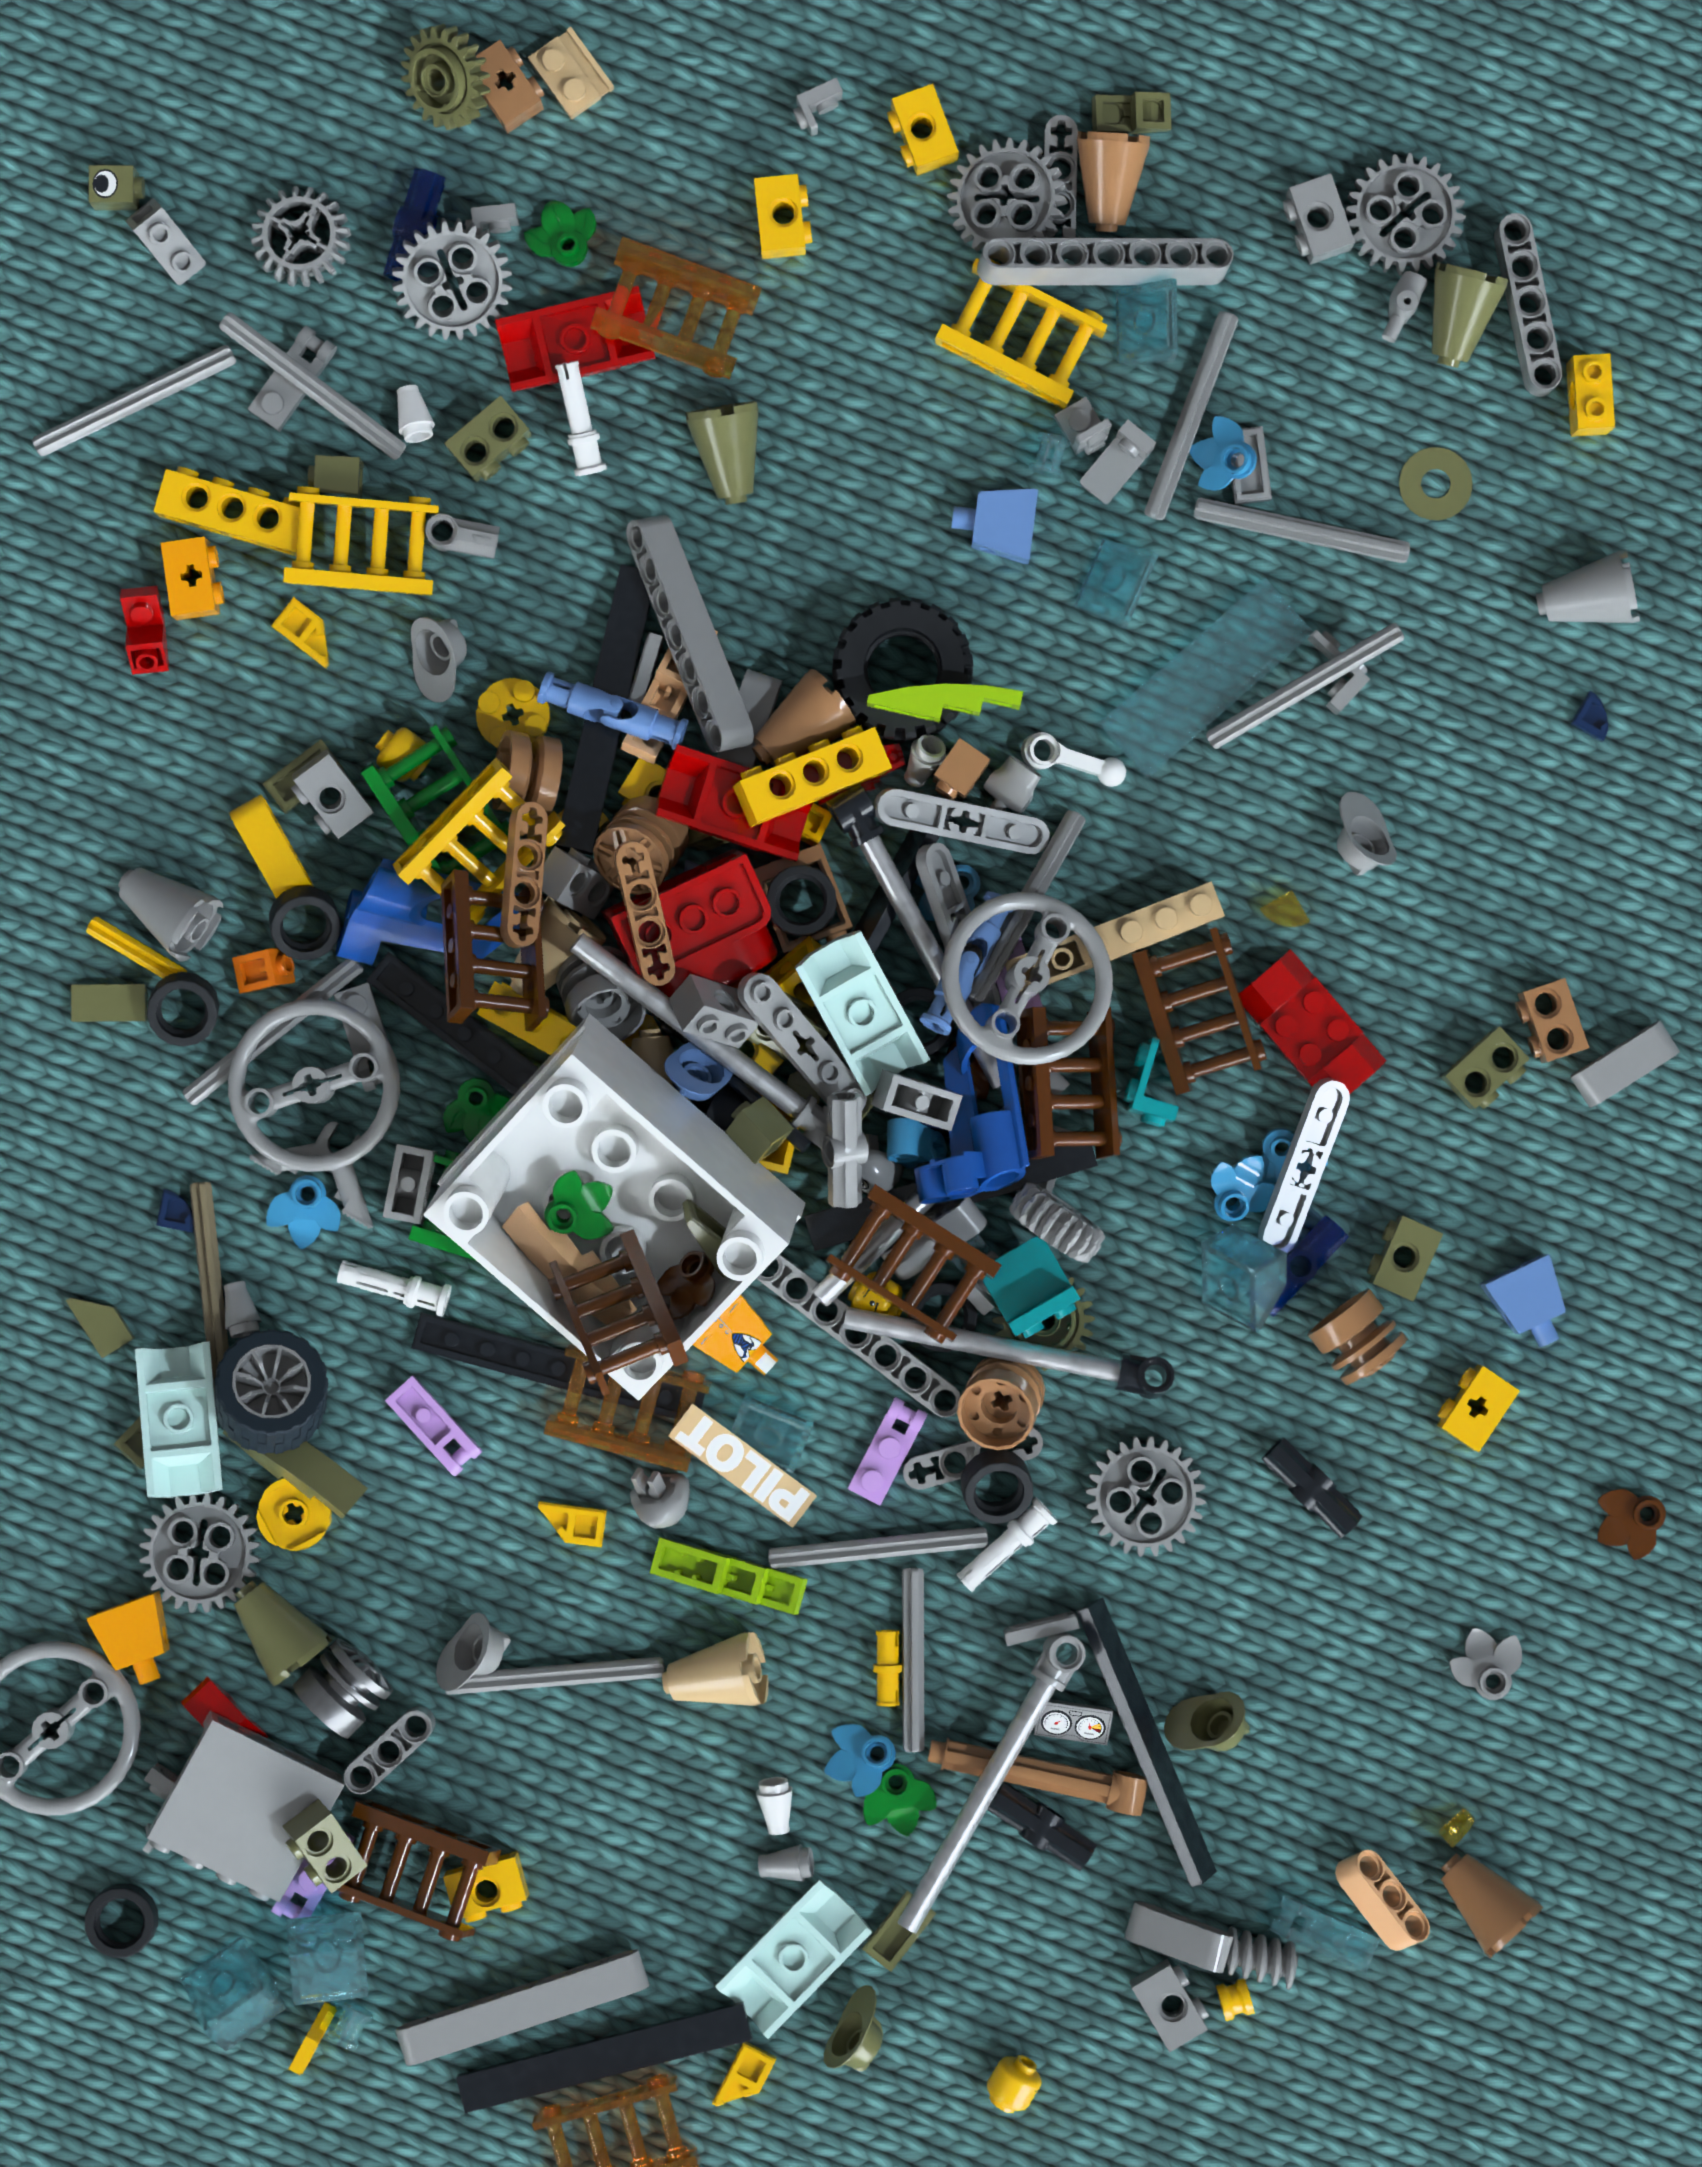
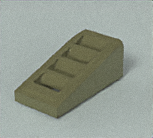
M685 1200L682 1205L687 1227L717 1272L723 1278L727 1277L721 1272L717 1264V1252L726 1228L692 1200Z

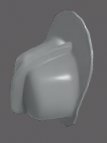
M420 617L413 622L411 627L415 681L427 699L433 702H445L455 690L456 668L465 659L467 644L464 636L458 629L455 619L448 618L442 621H435L428 617Z
M1347 792L1341 797L1339 803L1340 816L1344 826L1337 839L1336 846L1338 852L1357 876L1363 875L1378 865H1392L1396 861L1397 853L1380 810L1365 795L1357 792Z
M479 1612L472 1614L441 1652L436 1669L437 1683L441 1689L451 1692L463 1686L473 1675H487L494 1672L498 1668L503 1653L510 1643V1637L489 1625V1620L485 1614Z

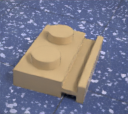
M569 27L561 36L555 37L528 57L530 64L571 120L598 102L602 96L614 90V85L572 27Z

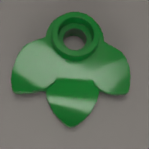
M556 200L547 202L541 214L542 226L525 231V241L537 256L554 257L555 261L560 265L575 267L581 264L587 255V241L596 231L597 222L590 208H584L573 214L571 209L563 202ZM575 244L571 250H563L566 245Z
M474 1077L467 1079L458 1090V1098L447 1105L443 1115L445 1130L448 1133L464 1130L466 1138L471 1142L510 1099L505 1095L495 1093L492 1085L483 1078ZM474 1091H478L483 1095V1099L480 1102H473L470 1100L469 1095Z
M575 1170L563 1174L553 1186V1199L546 1206L544 1213L546 1224L554 1232L560 1234L574 1232L585 1240L597 1239L608 1235L613 1231L614 1226L602 1211L610 1202L613 1187L601 1181H589L582 1184V1180ZM566 1209L570 1212L571 1216L567 1219H562L558 1216L557 1211Z
M893 1763L888 1770L883 1772L880 1786L873 1793L866 1795L863 1807L864 1819L867 1825L871 1826L887 1818L896 1831L908 1837L917 1825L919 1810L931 1811L936 1809V1796L931 1786L927 1782L915 1779L907 1766ZM893 1775H899L903 1779V1784L898 1788H894L889 1784V1779Z

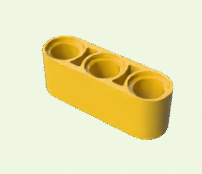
M262 794L229 812L235 827L276 899L284 891L296 886L314 887Z

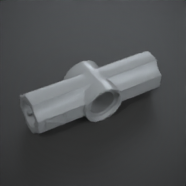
M838 1091L832 1092L830 1096H827V1135L821 1141V1155L825 1166L828 1168V1204L832 1207L847 1209L858 1207V1204L862 1203V1164H865L868 1160L869 1149L867 1139L862 1132L861 1095L857 1092Z

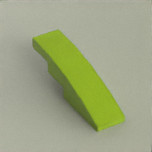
M945 683L910 686L868 695L867 706L940 723L943 708L975 716L980 715L983 702L1019 710L1024 691L973 684Z
M659 1537L650 1569L651 1574L714 1594H723L755 1605L767 1606L792 1615L799 1614L808 1579L662 1537Z

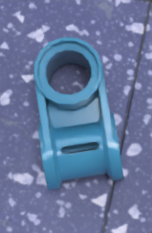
M895 1118L887 1121V1159L889 1161L899 1163L905 1168L911 1169L919 1163L929 1162V1160L934 1158L946 1159V1143L939 1131H935L919 1121L909 1118Z

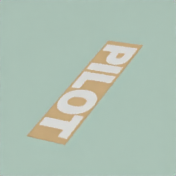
M693 1403L668 1435V1437L792 1528L817 1497L816 1494Z

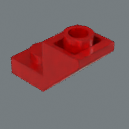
M158 586L121 589L120 601L127 626L125 646L132 675L169 671L165 618Z
M208 1676L181 1701L182 1705L203 1728L207 1715L210 1711H213L268 1738L266 1732L240 1710L231 1695Z

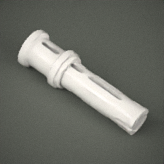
M576 360L570 361V363L557 364L555 368L558 372L571 430L567 442L568 445L573 447L577 465L574 473L575 476H582L604 471L607 469L606 463L601 461L597 443L600 435L596 429H592L578 366L579 362Z
M346 1260L342 1261L337 1276V1283L351 1285L402 1300L403 1304L409 1308L419 1306L436 1311L437 1316L443 1317L452 1289V1285H435L422 1281V1277L417 1275L415 1277L411 1276L409 1279L357 1265Z
M1035 1497L1032 1499V1505L1017 1519L1009 1521L1007 1524L1008 1529L971 1563L956 1574L957 1577L973 1592L978 1585L1023 1545L1025 1547L1031 1546L1034 1543L1033 1538L1049 1524L1055 1525L1058 1522L1057 1519Z

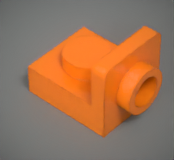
M278 948L265 949L232 958L239 994L295 983L294 961Z

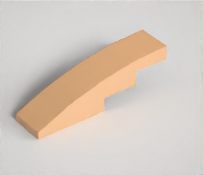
M668 648L641 704L658 709L659 714L677 720L688 695L671 651ZM626 734L621 750L654 765L665 743L652 738L646 741Z
M529 1202L518 1206L502 1225V1228L524 1255L548 1279L554 1278L549 1263L555 1260L563 1278L601 1263V1260L593 1250L582 1255L567 1234H560L553 1230L550 1231ZM609 1275L572 1290L569 1293L572 1300L579 1304L620 1286L613 1276ZM629 1299L592 1314V1316L607 1325L633 1314L637 1308Z

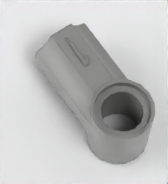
M437 514L428 520L426 524V538L433 549L438 551H454L490 559L495 558L500 527L456 519L447 514ZM439 524H446L452 528L453 534L447 541H438L432 536L433 529Z

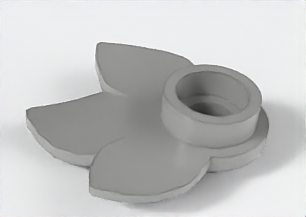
M1473 1628L1465 1641V1656L1456 1657L1449 1661L1451 1672L1459 1683L1464 1686L1475 1687L1482 1697L1488 1700L1501 1699L1510 1691L1512 1685L1511 1675L1521 1666L1522 1648L1517 1636L1511 1635L1496 1644L1495 1640L1486 1632ZM1491 1674L1497 1675L1499 1679L1498 1684L1493 1688L1486 1685V1679Z

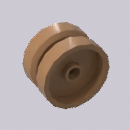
M506 730L501 737L495 758L502 762L512 775V778L509 780V787L525 802L540 804L545 809L548 817L555 805L560 786L563 761L561 740L559 738L538 735L531 744L528 733ZM492 798L493 809L507 812L513 811L500 798Z

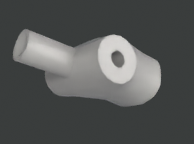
M1406 271L1395 285L1389 300L1388 316L1390 320L1382 334V338L1386 341L1394 343L1403 325L1415 313L1422 293L1428 284L1423 276Z
M1009 755L1004 764L989 776L983 786L994 798L989 808L1001 811L1009 808L1022 814L1031 803L1036 785L1042 776L1019 759Z

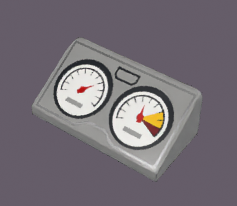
M1050 1699L1035 1725L1034 1735L1107 1745L1113 1709Z

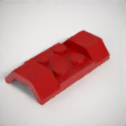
M639 286L495 319L512 392L546 384L560 383L555 365L565 362L570 363V361L578 360L582 378L620 369L622 366L656 359Z
M677 744L665 771L656 801L655 816L756 851H764L796 862L799 856L801 836L813 803L750 828L733 786L742 780L740 774L751 768ZM771 779L769 782L771 792L777 796H784L785 785L779 779Z
M1291 949L1239 992L1244 1009L1312 1088L1321 1079L1333 1078L1344 1084L1350 1095L1387 1061L1363 1034L1364 1032Z

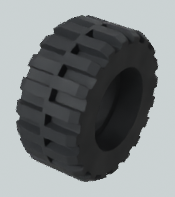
M900 597L889 598V601L880 604L878 601L869 605L866 611L863 613L859 612L851 619L849 626L846 629L844 628L839 636L837 647L834 650L832 676L834 690H837L855 717L856 726L862 725L863 730L875 727L881 740L886 738L894 740V743H905L907 740H916L922 735L939 733L945 729L949 722L954 721L960 712L943 708L939 723L868 707V695L876 693L869 682L867 671L868 662L873 651L885 640L897 636H908L923 642L931 650L937 663L938 672L935 684H972L973 657L970 653L969 642L965 633L962 634L958 628V623L952 616L947 617L942 613L940 607L934 604L932 606L924 604L921 599L911 598L910 601L900 600Z

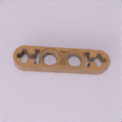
M526 802L515 807L509 818L500 934L503 942L514 949L523 948L534 943L539 933L548 817L545 809L536 802ZM529 813L530 818L535 819V824L529 827L528 822L522 820V815ZM527 834V837H535V840H520V836ZM522 846L529 848L533 853L534 860L530 867L523 866L518 860V850ZM519 883L526 885L530 890L531 897L527 904L520 903L515 897L514 890ZM513 910H528L529 913L527 915L521 916V913L514 914ZM519 923L520 928L526 930V935L520 938L518 933L513 932V926Z
M626 841L617 847L614 854V862L639 970L642 977L648 983L661 986L669 983L673 978L675 963L650 854L643 844L636 841ZM632 847L634 852L642 854V859L637 860L636 865L638 873L647 872V878H634L626 883L625 875H633L630 864L622 862V857L627 856V849ZM638 884L647 885L651 891L650 900L641 906L635 905L630 899L631 889ZM646 921H653L659 927V935L652 942H644L639 936V928ZM663 944L664 951H657V956L661 963H667V969L662 970L661 978H657L655 974L648 973L647 969L653 966L652 955L647 953L643 956L642 949H654Z

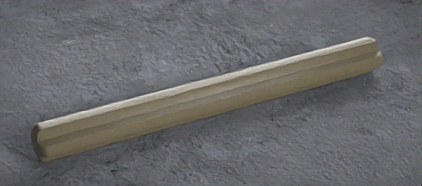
M196 1182L190 1184V1196L206 1342L210 1341L215 1391L216 1369L229 1345L227 1330H225V1307L212 1185L210 1182Z

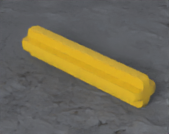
M95 916L87 926V934L161 978H165L169 974L187 972L182 966L100 917Z

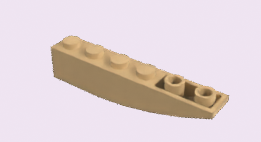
M1211 881L1094 928L1103 940L1110 961L1219 920L1225 914ZM1076 934L1067 937L1056 947L1047 964L1050 971L1048 985L1093 968L1087 948ZM1028 953L1007 960L1005 964L1007 972L1019 960L1025 958ZM1034 966L1024 973L1026 979L1023 989L1031 984L1029 973Z

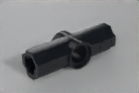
M1284 1437L1276 1442L1262 1457L1261 1460L1289 1487L1287 1490L1309 1512L1313 1511L1339 1538L1348 1534L1363 1517L1359 1510L1335 1489L1337 1486L1314 1463L1311 1465Z
M1005 1782L1002 1783L987 1809L1019 1831L1018 1834L1029 1843L1043 1851L1049 1850L1062 1861L1079 1871L1087 1864L1097 1846L1095 1841L1065 1822L1066 1819L1052 1808L1039 1801L1037 1803Z

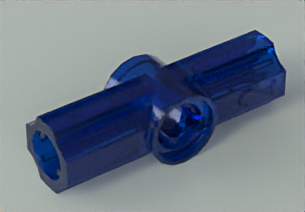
M415 168L404 206H400L392 230L394 240L388 254L386 266L384 267L383 275L394 281L402 280L392 275V268L403 267L396 260L395 255L396 253L407 255L408 252L403 246V241L406 240L415 244L417 242L413 232L415 229L423 235L428 234V222L436 229V213L445 188V177L426 169Z
M1324 1215L1290 1252L1284 1255L1282 1261L1249 1296L1271 1317H1274L1306 1282L1314 1278L1317 1270L1349 1236L1338 1224L1327 1215ZM1302 1255L1308 1261V1270L1303 1276L1296 1277L1290 1271V1262L1294 1257Z

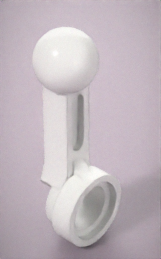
M1038 732L1028 736L1021 747L1022 758L1032 769L1042 770L1054 764H1061L1098 776L1100 782L1109 787L1121 784L1126 777V767L1121 760L1114 757L1101 760L1067 749L1058 743L1052 735L1045 732ZM1039 740L1045 741L1050 747V755L1046 761L1039 760L1034 754V745Z

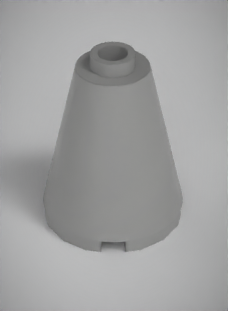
M1627 549L1619 550L1543 584V593L1536 594L1540 616L1547 614L1548 621L1640 622L1639 613L1631 614V610L1638 609L1630 562L1622 564L1621 559L1628 558Z
M141 867L128 870L119 881V897L164 949L179 962L192 958L187 953L194 947L200 951L211 939L221 921L222 916L217 913L218 907L223 908V903L211 894Z

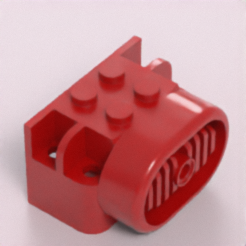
M736 849L729 850L662 882L657 887L674 958L675 974L669 983L655 987L669 998L689 974L729 985L742 979L747 974L754 973L765 967L776 958L778 950L766 926L771 917L770 904L746 853ZM651 892L634 895L630 899L635 905L641 906L650 900ZM624 901L601 911L604 919L608 921L617 940L618 947L622 951L628 965L638 975L642 976L639 970ZM653 921L642 923L639 928L640 939L644 942L656 940L659 935L658 925ZM662 944L654 949H642L643 956L647 953L652 955L653 966L647 968L648 973H653L657 978H661L662 970L667 969V963H661L658 960L657 951H664V945Z

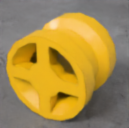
M1237 1979L1235 1984L1229 1986L1225 1984L1216 1985L1225 2021L1233 2020L1235 2015L1240 2013L1246 2015L1255 2013L1245 1979Z

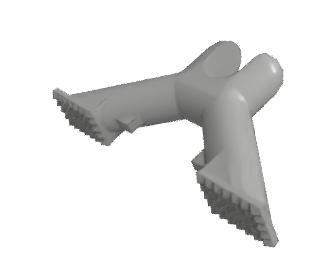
M327 1123L315 1143L285 1149L308 1156L333 1153L330 1149V1141L339 1123ZM358 1134L352 1143L358 1140L361 1136ZM260 1153L249 1156L251 1161L262 1165V1168L270 1170L275 1175L281 1174L282 1171H290L297 1175L299 1171L276 1164ZM354 1162L342 1168L329 1170L333 1174L338 1189L334 1197L342 1201L344 1206L342 1213L346 1214L347 1217H351V1219H355L356 1222L359 1221V1224L367 1226L368 1229L373 1228L374 1225L353 1167Z

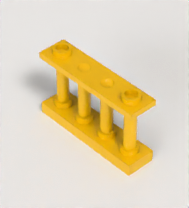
M977 258L972 267V273L978 275L977 265L979 262ZM990 259L991 262L1001 265L1000 263ZM979 278L957 323H952L951 327L942 323L936 335L935 344L1062 409L1067 408L1074 393V390L1068 388L1070 385L1068 379L1091 334L1101 339L1105 335L1108 325L1102 322L1103 317L1086 308L1081 312L1030 285H998L1013 293L989 341L985 340L982 344L970 338L971 332L969 330L992 285L983 282ZM1027 300L1046 311L1022 358L1017 357L1015 361L1003 355L1004 349L1002 346ZM1060 317L1078 326V329L1055 374H1050L1048 378L1036 371L1037 366L1035 363Z
M297 486V493H289V502H300L296 561H292V568L284 567L283 583L432 595L433 580H426V572H422L426 514L437 515L439 506L431 505V498L409 496L408 503L325 496L319 495L320 488ZM315 504L337 506L333 564H329V571L314 570V563L311 562ZM352 507L374 509L370 567H366V574L351 573V566H348ZM389 510L411 512L407 571H403V577L388 576L389 569H385Z
M495 758L392 864L397 875L409 885L414 879H422L441 896V884L445 879L431 868V861L440 852H448L482 883L477 890L501 893L503 891L506 860L493 873L457 841V834L466 825H474L502 852L507 853L508 836L483 814V807L492 798H500L512 810L526 803L509 787V780L512 778V775L502 762ZM555 811L548 816L547 847L554 845L563 833L562 829L566 826ZM529 813L522 815V819L528 822L529 826L535 824V819L530 818ZM528 837L527 839L535 840V837ZM525 846L518 850L519 862L523 866H527L534 859L532 851ZM470 906L471 920H474L475 924L483 918L485 906Z
M494 981L488 994L523 998L505 982L500 984ZM550 1007L547 1018L533 1032L525 1031L524 1013L479 1008L477 1012L479 1016L549 1055H552L577 1027L568 1022L565 1015Z

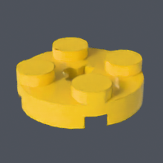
M517 678L502 679L490 685L479 697L476 710L477 726L485 740L498 749L501 737L506 730L528 733L531 744L538 735L543 736L549 726L551 714L548 702L544 704L537 702L539 689L531 682ZM514 705L516 710H523L524 715L518 718L519 724L512 725L510 720H503V715L507 713V707Z
M282 1478L272 1483L264 1491L259 1502L256 1518L262 1535L269 1543L282 1549L300 1551L315 1545L324 1537L332 1522V1510L315 1496L310 1500L289 1481ZM293 1503L295 1507L301 1506L304 1513L301 1514V1523L297 1524L294 1519L287 1521L284 1514L289 1512L288 1504Z

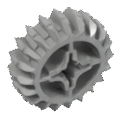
M294 186L292 188V197L289 198L283 190H279L278 196L281 201L276 204L273 199L267 198L266 203L271 210L266 212L265 210L258 209L256 213L264 222L252 223L251 228L253 231L262 234L251 238L253 246L261 247L254 255L258 261L266 260L262 266L266 273L276 269L274 278L278 282L283 280L288 274L287 283L292 287L296 285L298 277H301L304 287H310L311 276H315L319 284L324 283V277L321 274L323 271L327 270L330 275L334 276L337 272L332 263L335 261L343 265L346 262L345 258L338 251H350V244L345 240H341L351 236L350 228L342 227L348 221L345 213L336 214L340 208L337 201L327 204L329 198L327 193L322 192L315 199V191L312 187H308L305 195L301 196L300 189ZM309 210L308 213L304 212L300 219L295 221L283 218L294 211ZM320 215L328 221L330 226L328 245L324 244L316 236V230L319 226L317 220ZM275 229L287 238L283 248L285 254L282 259L275 254L272 239ZM291 232L301 235L306 232L312 242L302 239L297 242ZM306 253H313L319 256L317 259L305 264H293L294 261L298 262L302 255Z
M1026 1183L1021 1190H1018L1009 1207L1011 1215L1027 1227L1029 1231L1078 1262L1088 1263L1097 1254L1105 1239L1103 1231L1093 1221L1064 1200L1037 1184Z

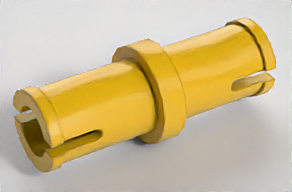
M876 1630L877 1663L873 1664V1672L877 1673L876 1705L885 1707L899 1706V1673L902 1672V1664L899 1663V1630Z

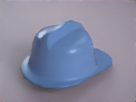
M692 1042L682 1045L664 1063L665 1072L672 1080L674 1088L684 1097L694 1101H705L711 1098L729 1082L733 1075L731 1071Z

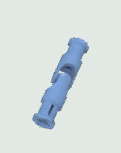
M549 671L543 678L537 697L538 703H552L566 708L569 714L602 723L609 728L646 741L650 738L671 745L672 750L675 749L677 744H682L688 726L687 719L683 718L678 721L659 714L658 709L621 696L608 694L603 690L581 682L572 684L555 678L554 673ZM622 710L628 711L633 717L621 719Z
M987 891L983 899L986 902L1001 894ZM1014 910L1000 913L983 922L966 942V944L977 945L981 949L982 961L973 951L962 952L959 965V983L965 1003L971 994L974 977H977L982 972L1001 936L1000 928L1006 916L1013 913ZM941 977L934 990L935 998L928 1012L921 1015L920 1022L936 1033L949 1035L952 1030L950 1024L953 1018L945 1002ZM945 1006V1009H944L942 1015H940V1013H941L943 1007Z

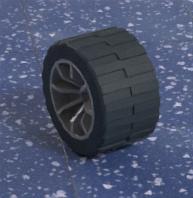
M268 1329V1331L261 1332L255 1331L235 1341V1344L223 1354V1359L217 1366L215 1378V1410L219 1417L218 1422L222 1429H225L228 1433V1437L239 1443L241 1447L257 1451V1453L279 1454L290 1449L294 1450L300 1447V1444L308 1441L316 1429H319L327 1406V1369L318 1351L310 1346L309 1342L304 1338H299L294 1333L288 1331H276V1329Z

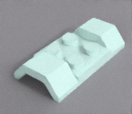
M860 930L833 939L807 954L794 967L865 1096L873 1093L876 1089L882 1069L899 1073L908 1067L924 1064L930 1060Z
M210 1341L186 1347L135 1349L147 1497L171 1498L207 1494L223 1490Z
M819 1879L741 1957L737 1964L715 1987L735 2003L744 2001L747 2015L755 2022L762 2034L769 2039L872 1933V1930L863 1918L832 1887Z

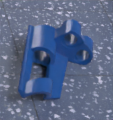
M383 858L364 890L352 889L344 915L345 921L338 938L335 955L373 965L381 941L444 953L443 924L426 920L428 904L441 898V896L422 879H414L408 885L397 875L392 865L395 861ZM438 873L444 879H446L449 876L446 874ZM469 881V886H472L473 890H477L482 885ZM502 911L484 925L500 927ZM519 924L513 926V929H519ZM473 939L472 954H475L479 959H483L503 942Z
M981 1003L970 1013L981 1026H985L987 1019L998 1011L1000 1005ZM996 1018V1028L1001 1033L1008 1034L1006 1021ZM958 1029L956 1035L957 1046L943 1059L945 1088L963 1096L952 1131H949L951 1157L946 1159L934 1158L929 1160L930 1164L914 1167L920 1204L946 1202L972 1197L983 1191L1003 1189L1021 1180L1026 1174V1167L1030 1165L1013 1063L996 1058L1005 1110L978 1115L969 1061L971 1053L977 1046L960 1029Z

